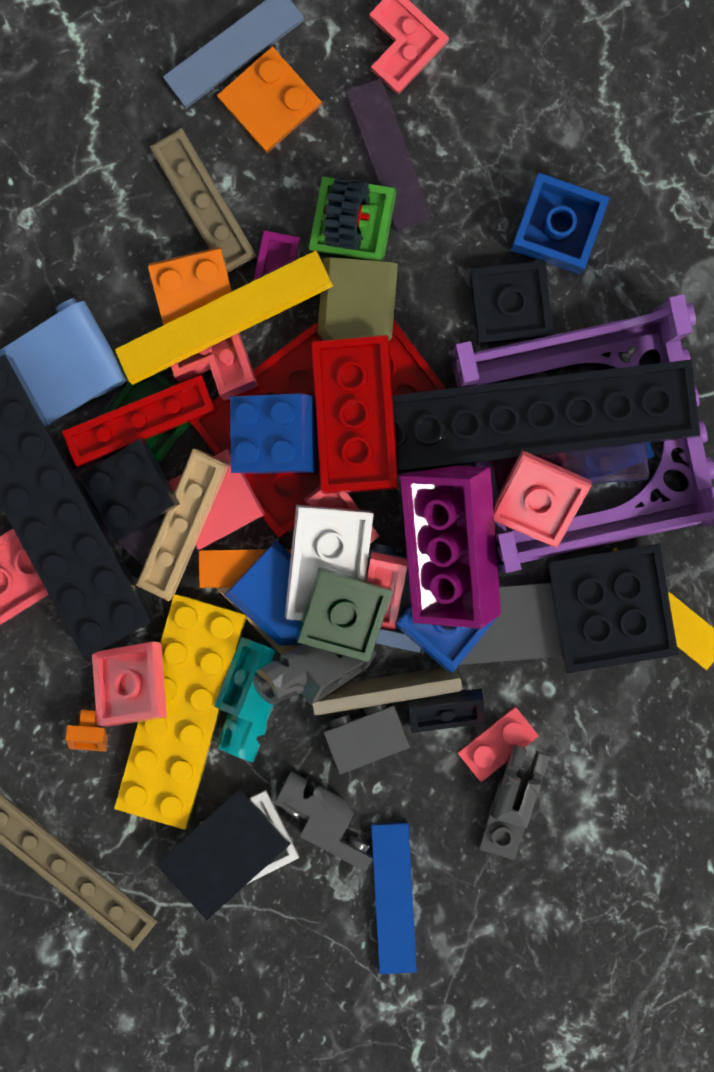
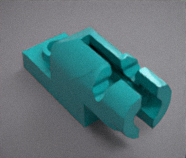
M241 637L214 707L228 713L220 733L217 749L254 763L261 745L258 743L257 737L265 735L267 721L273 705L267 703L259 695L253 684V677L258 675L256 671L272 662L276 650Z

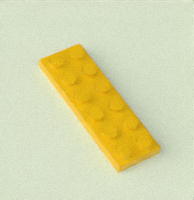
M174 594L161 639L167 717L138 722L114 809L183 830L188 828L220 714V709L214 707L240 642L247 617L245 613L180 594Z

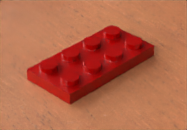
M383 335L312 342L321 493L333 494L399 488L389 337Z

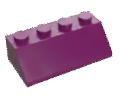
M451 466L401 475L413 623L482 629L501 615L490 467Z

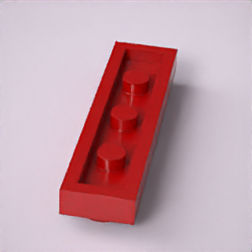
M199 375L64 430L62 433L75 465L80 467L124 449L138 439L151 438L215 412L216 408L203 376Z

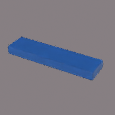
M408 822L371 824L380 974L417 972L409 824Z

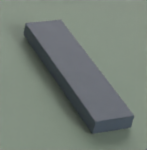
M265 0L164 75L163 78L187 109L305 21L304 17L291 0Z

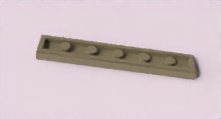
M0 792V843L134 951L155 926L158 919Z

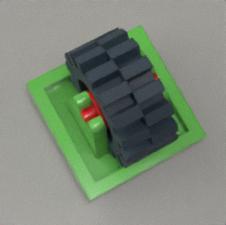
M322 176L309 251H317L319 254L349 259L384 262L397 190L392 187L368 184L363 181Z

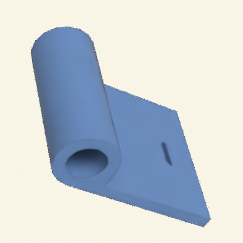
M75 298L69 299L55 308L57 311L56 315L0 350V357L6 354L15 361L49 425L91 399L103 396L128 381L122 366L86 302L81 301L77 303Z

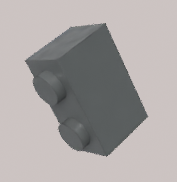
M393 703L364 707L365 714L352 719L350 714L347 713L328 721L330 727L324 729V735L340 775L410 748Z

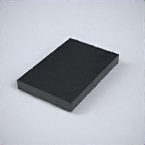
M240 787L156 865L197 911L208 920L281 854L291 842Z

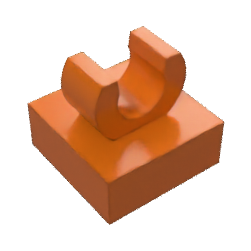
M81 710L80 725H67L65 740L69 749L106 752L108 736L105 728L97 727L96 711Z

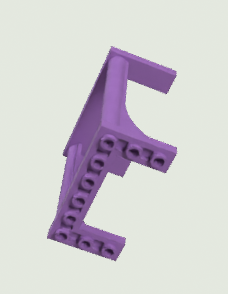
M683 294L669 297L650 314L478 352H473L471 341L456 344L450 357L457 388L489 384L577 364L593 363L613 368L639 366L641 356L648 350H655L659 353L660 363L690 360L689 351L687 348H682L680 340L693 332L692 326L696 325V315L692 303H686L685 295ZM636 347L631 355L630 363L622 362L618 353L628 354V348ZM610 353L609 357L602 356L601 354ZM695 385L697 406H699V394ZM703 420L699 421L700 437L663 441V450L658 467L648 484L635 497L615 508L574 517L558 548L516 530L507 532L506 526L494 521L498 572L521 570L520 563L699 524L700 527L714 526V487L711 479H714V463L711 457L706 458L703 443L708 441ZM674 448L682 450L679 453V457L686 465L673 462L671 452ZM492 461L474 463L475 467H490L494 504L499 493ZM667 470L681 472L688 481L687 489L682 492H675L668 488L663 480L664 473ZM654 489H658L669 501L662 502L660 497L656 501L651 502V492ZM640 502L643 504V507L635 508Z

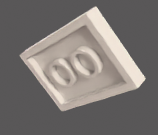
M296 505L285 607L286 619L302 620L319 567L366 581L373 512Z

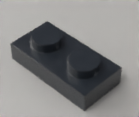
M482 688L408 700L411 733L485 724Z

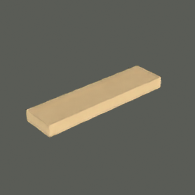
M197 448L192 450L174 492L180 505L165 514L136 586L167 601L173 599L228 470L229 463Z

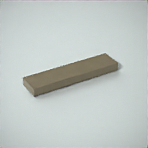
M180 128L151 145L150 148L209 249L221 246L228 275L256 259L257 255L183 129Z
M443 667L349 682L312 705L314 715H322L460 692L463 689L458 667L452 673Z

